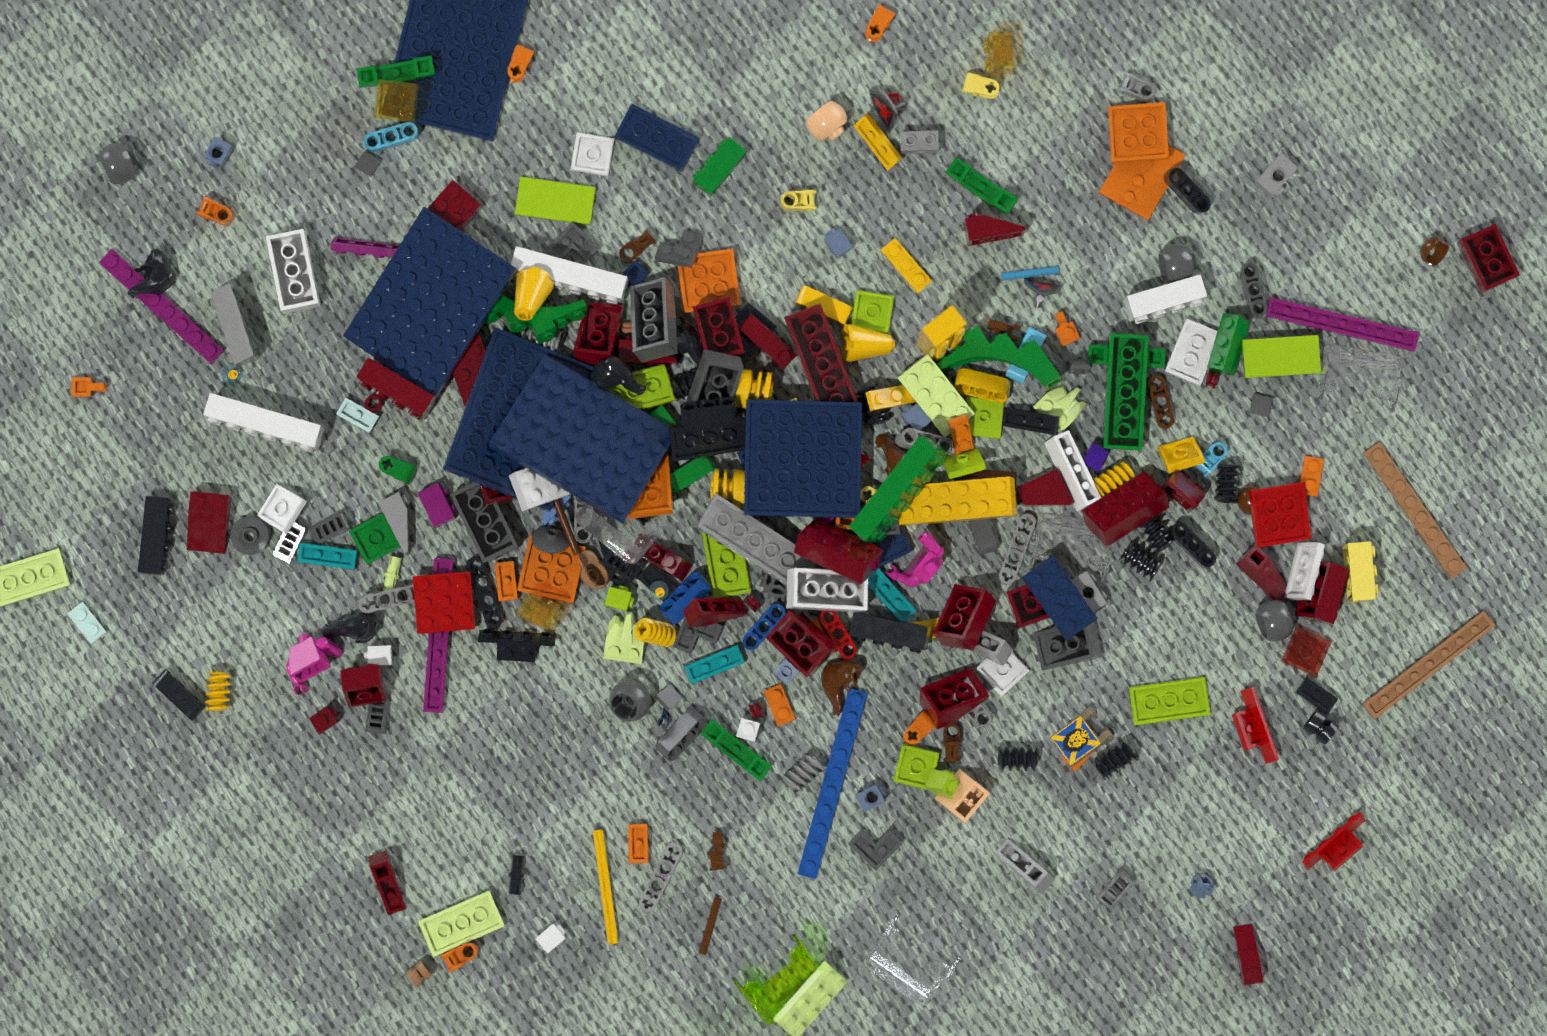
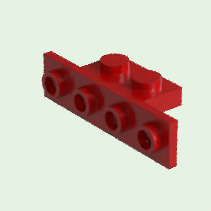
M1254 687L1240 691L1246 710L1232 714V718L1244 751L1260 746L1266 764L1279 760L1277 749L1272 741L1271 732L1266 724L1265 715L1260 707L1258 695Z
M1359 812L1357 815H1352L1343 827H1338L1328 840H1323L1314 852L1308 853L1302 861L1305 869L1308 871L1318 861L1323 859L1336 871L1363 848V844L1352 833L1365 822L1363 814Z

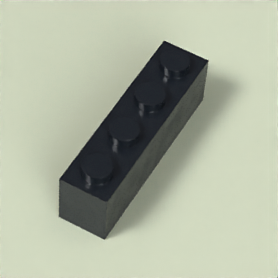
M145 497L138 573L163 576L164 571H167L168 560H165V554L170 549V541H167V535L172 530V522H169V516L174 511V503H171L170 498Z
M853 612L849 635L854 636V640L865 642L866 639L873 640V644L884 645L885 642L892 644V648L903 649V646L910 647L912 652L921 653L922 650H927L931 627Z

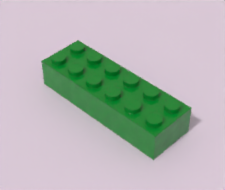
M1110 333L1108 336L1103 449L1142 451L1149 335Z
M919 436L848 527L867 542L877 544L883 541L887 535V530L898 522V516L909 508V502L913 497H917L921 493V487L925 482H929L932 479L935 469L944 464L948 453L933 440Z

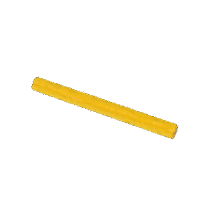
M600 829L593 831L607 942L609 945L618 943L604 832Z

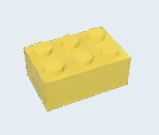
M1371 541L1343 545L1344 567L1349 569L1348 580L1345 583L1347 603L1375 600L1379 590L1378 585L1374 581V577L1377 576L1376 565H1373L1372 557H1375L1374 546H1371Z

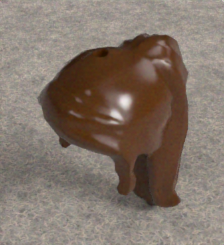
M882 434L876 437L875 444L885 454L887 465L885 472L889 476L907 452L902 451L895 441L888 437V434Z
M844 660L838 663L830 662L823 668L821 673L822 687L832 704L833 715L839 717L842 711V690L846 688L847 691H851L849 687L850 682H853V688L858 690L857 678L863 670L860 664Z

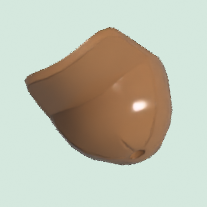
M586 550L579 553L578 560L582 567L580 577L585 585L591 589H601L609 582L608 571L594 552Z

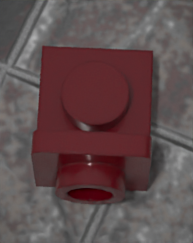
M326 706L323 710L310 717L309 720L320 735L339 723L337 720L339 715L334 707L330 709L329 706Z

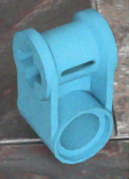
M1221 442L1214 443L1205 453H1202L1205 463L1196 466L1204 473L1203 476L1205 478L1227 455L1228 450L1225 444ZM1219 446L1223 449L1222 456L1214 455V447Z

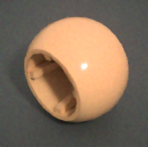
M834 101L827 102L806 119L809 133L819 141H824L827 138L833 141L845 131L842 126L847 123L846 112Z

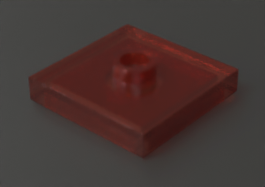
M1296 626L1281 662L1317 677L1331 641Z

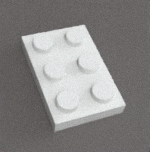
M1186 318L1164 372L1200 386L1208 368L1207 365L1218 331Z
M1319 542L1297 543L1284 598L1289 600H1311L1315 591L1314 586L1319 575V566L1324 555L1325 544Z

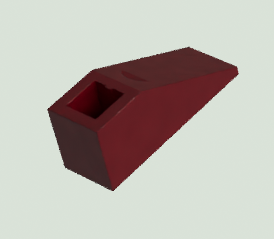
M640 534L630 549L632 553L682 582L692 566L682 557Z
M1254 545L1245 552L1236 565L1273 600H1281L1285 595L1287 586L1271 559L1257 545Z

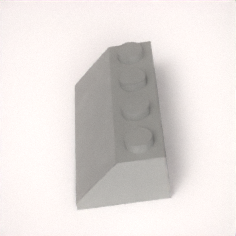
M228 283L211 292L212 298L209 300L212 309H216L218 314L215 317L219 328L222 327L224 332L221 337L224 345H228L230 351L227 353L229 362L239 367L257 361L258 357L236 290Z

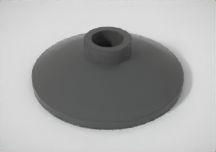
M244 517L233 525L230 539L233 547L238 552L245 555H254L261 552L267 545L269 532L264 522L260 519ZM248 533L254 534V538L252 540L247 539Z
M555 526L540 527L532 535L533 545L545 553L557 554L569 547L564 530Z

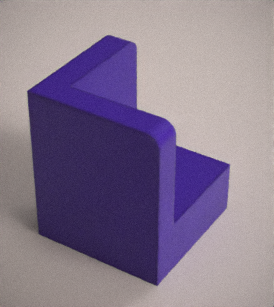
M1092 443L1083 461L1087 467L1098 473L1109 451Z

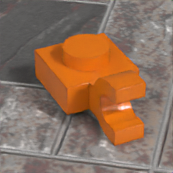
M1063 311L1056 313L1054 316L1059 327L1054 330L1062 347L1080 339L1073 321L1067 323Z
M72 377L71 396L92 397V392H107V384L92 383L93 378Z

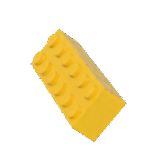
M951 305L921 329L917 345L925 355L928 354L932 360L935 359L937 362L945 355L948 348L952 350L960 344L967 323L954 306Z
M1008 476L924 484L921 487V493L917 497H913L909 502V508L899 515V525L913 526L1016 517L1015 480L1013 477Z

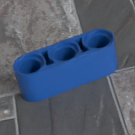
M700 572L692 573L661 604V613L672 624L679 623L685 617L683 610L694 598H704L710 592L712 585Z
M772 605L743 637L745 649L753 651L762 644L766 636L785 616V609L782 605ZM774 608L781 609L782 616L780 618H774L771 615V611ZM762 622L768 623L770 627L765 633L761 632L758 628ZM750 636L757 640L754 647L746 645V639Z

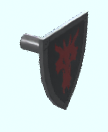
M869 89L874 110L885 129L890 133L898 111L906 108V104L904 101H901L894 105L887 94L883 95L876 90Z
M1024 278V284L1037 293L1034 307L1041 308L1044 295H1053L1061 291V286Z

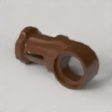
M644 230V234L635 240L632 239L620 249L619 257L623 262H633L635 258L643 253L644 249L651 244H656L647 230ZM625 249H630L633 252L631 259H625L622 256V252Z
M956 724L945 726L943 730V745H945V758H943V761H961V758H959L961 731ZM949 727L957 729L956 737L950 738L947 736L946 731ZM952 747H953V756H951V748H952Z
M722 831L712 832L715 851L707 852L711 862L709 869L710 871L726 869L727 865H724L723 860L725 848Z

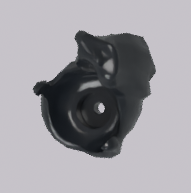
M152 249L144 265L135 269L137 273L145 270V280L130 288L128 295L134 298L140 294L162 293L173 285L176 279L175 272L171 269L169 259L159 249Z
M687 323L679 324L676 327L678 353L672 356H675L678 359V363L681 364L682 358L679 354L688 353L698 367L703 354L700 336L691 325Z
M609 356L596 363L591 373V381L598 388L609 393L612 392L607 387H615L620 384L625 389L638 395L645 393L646 387L637 383L629 366L615 356Z
M360 611L353 613L348 620L336 621L330 625L325 624L322 635L328 640H333L335 636H346L356 639L355 643H367L372 640L378 631V618L371 612L364 613Z

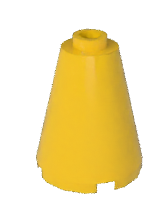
M530 267L528 270L522 268L517 274L514 313L520 320L532 319L553 290L554 281H551L548 272L540 268Z
M845 324L842 328L841 339L844 340L843 346H841V357L845 362L887 355L891 353V350H894L895 341L889 334L851 324Z

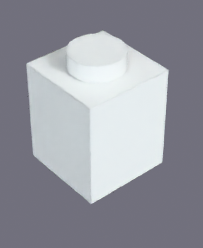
M367 646V651H364V661L368 662V664H379V666H393L392 646Z
M741 718L736 737L755 742L760 723Z
M553 923L535 939L548 954L566 939L564 936L566 931L560 924L556 926Z

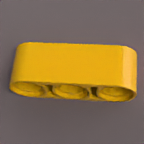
M802 285L795 300V304L799 306L801 304L805 308L821 303L826 318L832 321L836 320L843 326L846 324L853 309L851 306L805 285Z
M962 368L957 371L954 388L961 394L1004 403L1008 400L1011 382L1004 377Z

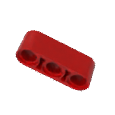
M823 610L820 614V621L830 639L838 646L837 651L839 655L845 660L852 659L857 649L835 611ZM827 612L832 613L834 616V620L831 623L823 620V615ZM836 629L842 630L843 638L835 639L833 631ZM844 646H851L853 648L851 656L843 654L842 649Z

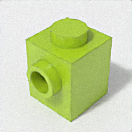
M619 585L617 588L609 587L604 606L627 612L628 608L632 609L634 597H631L632 592H628L629 588Z
M932 769L924 786L934 795L952 799L959 781L954 777V773L949 770L939 771Z

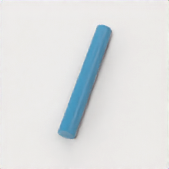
M1058 266L1005 272L1001 273L1003 281L1059 274Z

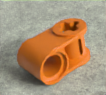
M879 4L867 25L865 32L867 40L870 42L879 41L890 26V22L894 19L896 13ZM874 29H877V30H878L877 33H875L874 35H872V34H871V31H873Z
M518 44L516 45L507 70L508 79L511 82L518 83L523 80L526 68L530 66V61L535 51ZM516 69H518V70H519V74H517L516 76H513V72H512V71H515Z
M203 196V202L199 211H196V215L223 226L232 224L234 214L229 208ZM223 212H228L226 220H220V215Z
M925 710L905 731L903 739L907 745L914 746L918 744L925 735L927 736L935 728ZM909 732L911 734L914 732L917 734L915 736V738L917 739L916 741L914 739H912L911 741L908 740Z
M468 942L444 953L440 958L444 959L450 973L474 959L478 955L479 949L475 943ZM466 946H471L474 950V954L471 957L464 953Z

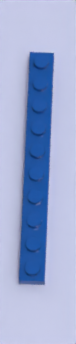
M851 689L847 693L797 874L813 879L817 877L867 697L865 692Z

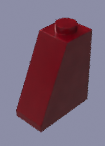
M1058 469L1016 488V502L1018 504L1021 503L1023 507L1071 506L1074 504Z

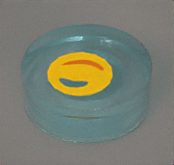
M229 365L222 370L221 377L226 384L235 385L241 379V372L236 366Z
M656 581L651 584L649 592L653 599L660 601L668 596L669 589L666 583Z

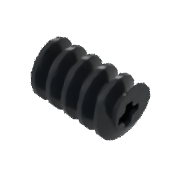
M696 370L693 371V377L686 373L685 380L681 375L678 376V382L671 378V386L677 402L678 396L685 400V393L689 395Z
M879 383L863 387L856 393L858 396H863L859 399V402L865 403L862 406V410H867L863 414L864 417L869 418L865 422L867 425H878L890 420L884 418L888 414L887 411H870L866 392L878 390L874 387Z
M1223 464L1217 466V470L1222 473L1216 474V477L1221 480L1215 482V485L1220 487L1214 490L1215 493L1219 494V496L1214 497L1215 501L1225 504H1238L1233 502V499L1238 498V495L1233 494V492L1239 490L1234 484L1240 483L1239 480L1235 479V476H1239L1241 473L1235 470L1241 468V465Z
M1155 517L1139 527V529L1146 528L1142 533L1143 535H1150L1146 539L1147 542L1153 541L1150 548H1157L1154 555L1170 547V544L1174 541L1173 538L1167 539L1170 532H1163L1166 525H1159L1162 518L1156 519Z
M1132 542L1127 546L1119 560L1124 558V565L1130 562L1131 570L1137 566V574L1143 570V578L1150 575L1149 582H1151L1161 567V560L1158 559L1153 562L1154 555L1147 558L1148 551L1146 550L1141 554L1142 547L1139 546L1134 549L1135 543Z
M1121 742V748L1117 745L1114 746L1115 753L1109 749L1107 751L1108 756L1104 753L1101 754L1102 761L1097 757L1094 758L1095 767L1104 781L1106 780L1105 774L1112 777L1111 770L1118 773V766L1125 769L1124 762L1131 765V758L1138 761L1130 746L1125 742Z
M998 747V765H1000L1002 771H1004L1005 766H1008L1009 771H1012L1013 766L1016 767L1017 771L1020 770L1021 766L1024 767L1025 771L1028 770L1029 766H1031L1032 771H1035L1037 766V747L1034 752L1031 747H1028L1027 752H1025L1024 747H1021L1019 752L1016 747H1013L1011 752L1008 747H1005L1003 752L1001 747Z

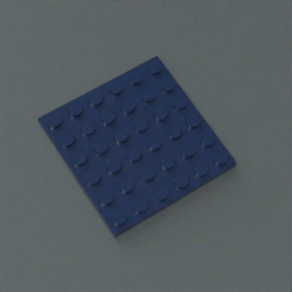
M746 399L744 515L856 518L860 512L862 403Z

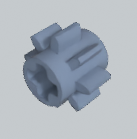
M1199 874L1198 878L1193 877L1190 882V890H1192L1193 895L1197 898L1205 899L1206 895L1211 896L1214 891V883H1212V879L1207 875Z

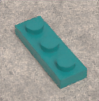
M300 543L297 562L355 570L358 551Z
M879 568L868 578V587L898 620L906 622L917 612Z
M738 645L686 665L684 668L690 683L694 684L745 662Z

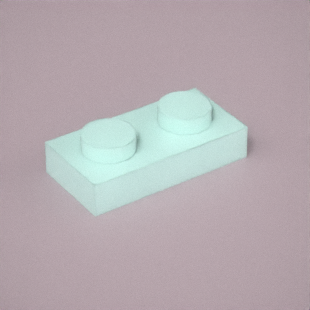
M347 398L344 399L336 415L368 433H371L379 419L378 415Z
M84 602L67 613L90 644H93L107 633Z

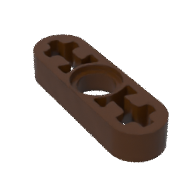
M1153 375L1147 382L1156 423L1159 428L1166 430L1174 424L1171 403L1165 379L1161 375ZM1157 378V381H1161L1162 383L1159 385V391L1164 390V393H1159L1154 396L1153 392H1157L1155 386L1151 385V383H1153L1154 379ZM1158 397H1163L1166 400V405L1162 408L1158 407L1155 403ZM1168 408L1169 412H1165V416L1170 418L1168 426H1165L1164 423L1160 422L1163 419L1162 413L1158 414L1157 411H1164Z

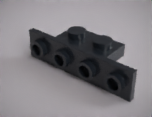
M493 629L479 630L478 642L497 643V660L535 662L536 645L555 646L556 634H551L550 632L532 633L531 631L513 632L512 630L494 631Z

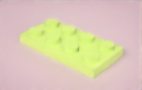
M928 354L924 355L897 377L944 437L950 434L948 419L964 414L969 419L975 414Z
M58 548L0 566V607L71 586L60 549Z
M490 890L418 921L433 957L505 926Z
M824 961L773 1020L791 1036H800L848 981Z

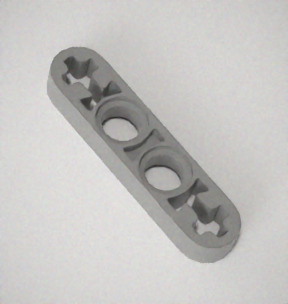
M1026 513L1019 518L999 572V580L1005 585L1012 584L1017 577L1036 524V520L1031 514ZM1027 517L1032 522V525H1028L1026 531H1030L1029 535L1018 531V528L1023 529L1024 523L1022 519L1025 520ZM1017 535L1025 537L1026 543L1019 546L1015 543ZM1011 553H1016L1019 556V561L1015 564L1011 563L1008 559ZM1005 564H1008L1011 567H1017L1016 571L1013 569L1011 570L1010 575L1013 576V578L1008 579V581H1005V577L1002 576V573H1006L1009 568L1005 567Z
M413 584L360 596L356 602L357 608L361 612L370 613L412 603L414 598L412 599L410 588L412 587L413 591ZM401 590H406L408 593V597L404 601L398 598V593ZM383 594L389 596V603L386 605H382L379 601ZM375 596V602L378 607H375V604L368 605V609L361 606L364 603V599L371 602L374 601L373 597Z
M674 842L667 845L640 898L639 906L645 912H651L657 906L682 856L683 850L678 843ZM677 846L679 854H675L672 860H676L675 864L669 860H664L665 855L669 858L671 854L668 851L669 848ZM668 863L671 866V871L668 874L661 873V864ZM655 880H659L662 883V889L657 892L651 888V883ZM649 890L652 894L658 895V898L653 897L651 900L653 907L649 906L646 909L644 908L645 904L642 902L644 899L647 900L650 895L646 894Z

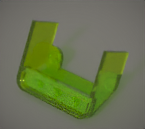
M795 933L792 934V937L798 943V946L794 947L789 954L792 962L762 985L754 980L747 982L742 987L736 978L732 979L766 1025L776 1023L773 1018L820 967Z

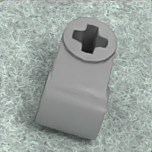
M1124 73V80L1121 86L1117 88L1119 93L1141 102H1149L1153 99L1155 93L1153 84L1133 74ZM1149 89L1151 95L1143 96L1141 90Z
M979 704L965 715L981 729L987 728L992 720L990 713L982 704ZM983 714L988 717V722L985 725L978 723L977 717Z

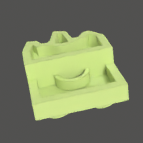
M1062 384L1054 386L1032 408L1038 413L1060 416L1057 433L1061 434L1081 414L1087 403L1076 400L1081 391L1080 388L1076 387L1068 393L1066 385Z
M633 611L626 612L624 621H620L616 615L609 621L603 659L636 664L642 663L645 642L638 641L635 638L634 628L637 623L634 622Z

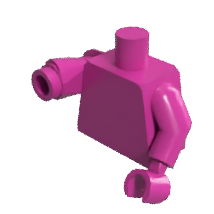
M926 531L922 532L918 537V541L924 546L902 573L894 565L890 566L893 572H886V574L892 580L898 579L899 582L913 588L920 584H927L943 564L941 558L944 554V546L941 547L934 536Z
M302 634L298 637L299 643L290 648L289 659L286 665V671L291 682L295 684L293 687L295 694H301L300 687L303 693L308 692V686L302 682L331 667L327 655L334 658L341 656L342 649L338 643L328 641L324 637L315 640L308 634Z

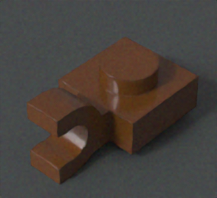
M989 319L987 329H990V333L995 335L1008 333L1009 338L1017 342L1018 337L1013 336L1012 331H1020L1021 326H1012Z

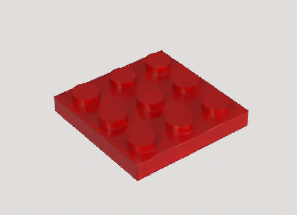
M1305 482L1249 490L1255 545L1260 548L1311 539Z
M470 572L412 576L417 634L475 630Z

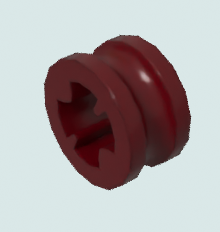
M1211 370L1208 371L1205 387L1211 386L1212 389H1215L1218 372L1212 373Z
M370 395L365 400V407L370 412H378L382 408V400L377 395ZM371 399L379 401L376 404L377 408L373 409L372 406L369 408L368 405L371 403Z
M749 594V598L743 601L755 613L756 608H760L761 604Z
M757 702L754 705H748L754 721L757 717L763 718Z

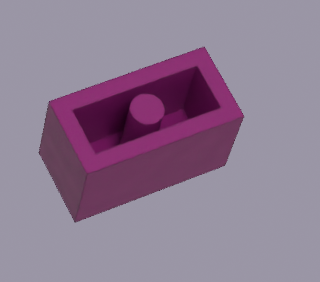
M436 483L417 493L435 529L456 519L454 514L457 511L453 503H448L446 497L449 495L444 486L440 487L439 483Z

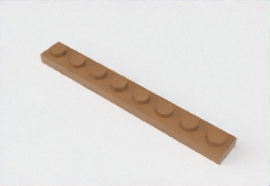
M1378 442L1363 453L1448 577L1452 579L1467 569L1381 443Z
M1482 611L1362 705L1371 717L1376 719L1496 625L1485 611Z

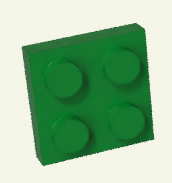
M383 513L349 531L367 565L401 547Z

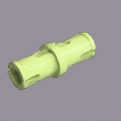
M389 557L387 572L384 573L385 582L383 590L395 588L400 577L398 573L402 558Z

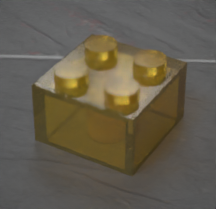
M1012 31L988 32V36L984 38L983 52L987 53V57L984 60L985 72H988L989 77L1011 76L1014 69Z
M378 79L374 118L415 123L419 84Z
M532 592L531 595L525 594L516 615L554 633L563 613L559 604L550 600L548 603L542 601L543 598Z

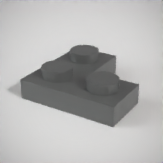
M573 222L546 248L552 256L564 259L574 250L586 262L600 249Z
M683 230L679 245L660 242L655 255V261L692 268L702 241V233Z
M684 618L672 647L691 654L697 637L716 644L723 626L716 623L705 627H689L686 618Z
M861 830L848 844L877 871L903 843L890 830L876 843Z

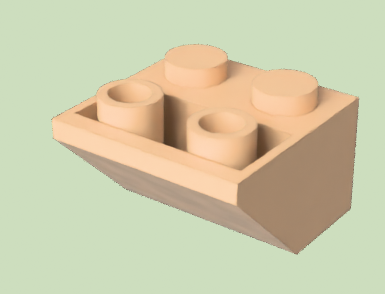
M958 769L954 777L959 781V784L952 799L942 796H936L934 799L959 820L966 823L990 793Z

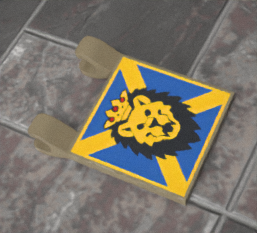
M1088 707L1079 717L1050 737L1071 767L1114 738L1109 730H1105L1097 737L1087 724V721L1097 716L1092 707Z

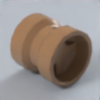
M421 960L416 963V967L405 972L416 987H419L424 979H429L433 976Z

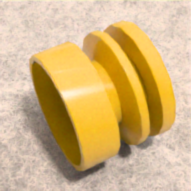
M743 369L736 389V408L746 410V399L771 400L773 391L772 372H767L766 380H762L763 371H759L757 379H753L752 370Z
M715 468L711 479L710 498L712 499L714 494H718L725 500L732 501V504L739 509L744 510L745 470L735 469L733 478H729L727 469H724V477H719V469Z

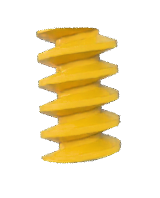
M1121 461L1118 463V466H1113L1112 470L1108 469L1105 474H1100L1099 478L1096 477L1093 481L1102 498L1105 496V493H1110L1111 489L1115 490L1117 486L1123 485V482L1126 483L1130 480L1129 478L1132 479L1135 475L1132 469L1125 462Z
M642 618L634 628V635L638 641L670 647L676 639V630L672 624Z
M207 672L212 674V676L207 677V681L212 682V684L206 685V688L211 690V692L206 693V696L211 699L205 701L206 704L210 705L205 710L224 711L229 709L230 706L224 704V702L230 701V698L226 697L225 694L231 691L225 689V687L231 685L230 682L226 681V679L231 678V675L225 672Z

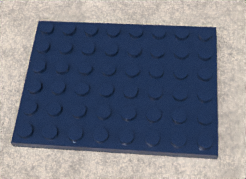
M410 0L394 63L432 56L435 75L388 85L381 115L493 142L509 78L507 70L518 42L528 0Z
M423 207L343 337L414 385L437 398L514 276L517 268L428 208Z
M495 327L442 470L517 499L509 475L526 469V467L489 447L490 441L545 354L590 381L594 367ZM554 501L537 507L550 512Z
M545 354L488 446L623 524L669 448L670 436L669 426L618 396L598 388L594 382Z

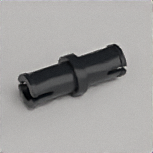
M512 855L508 894L521 895L525 856Z

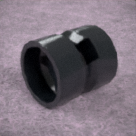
M1317 709L1305 723L1303 729L1310 735L1315 734L1316 739L1325 745L1333 737L1340 725L1332 719L1327 720V715Z

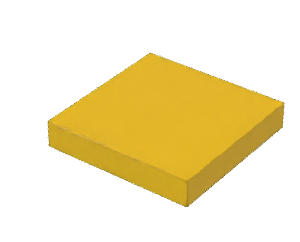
M1194 436L1157 447L1168 473L1205 463L1204 456Z

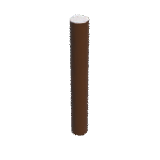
M560 499L555 500L553 503L573 555L581 553Z
M714 897L699 953L706 955L722 900L718 897Z

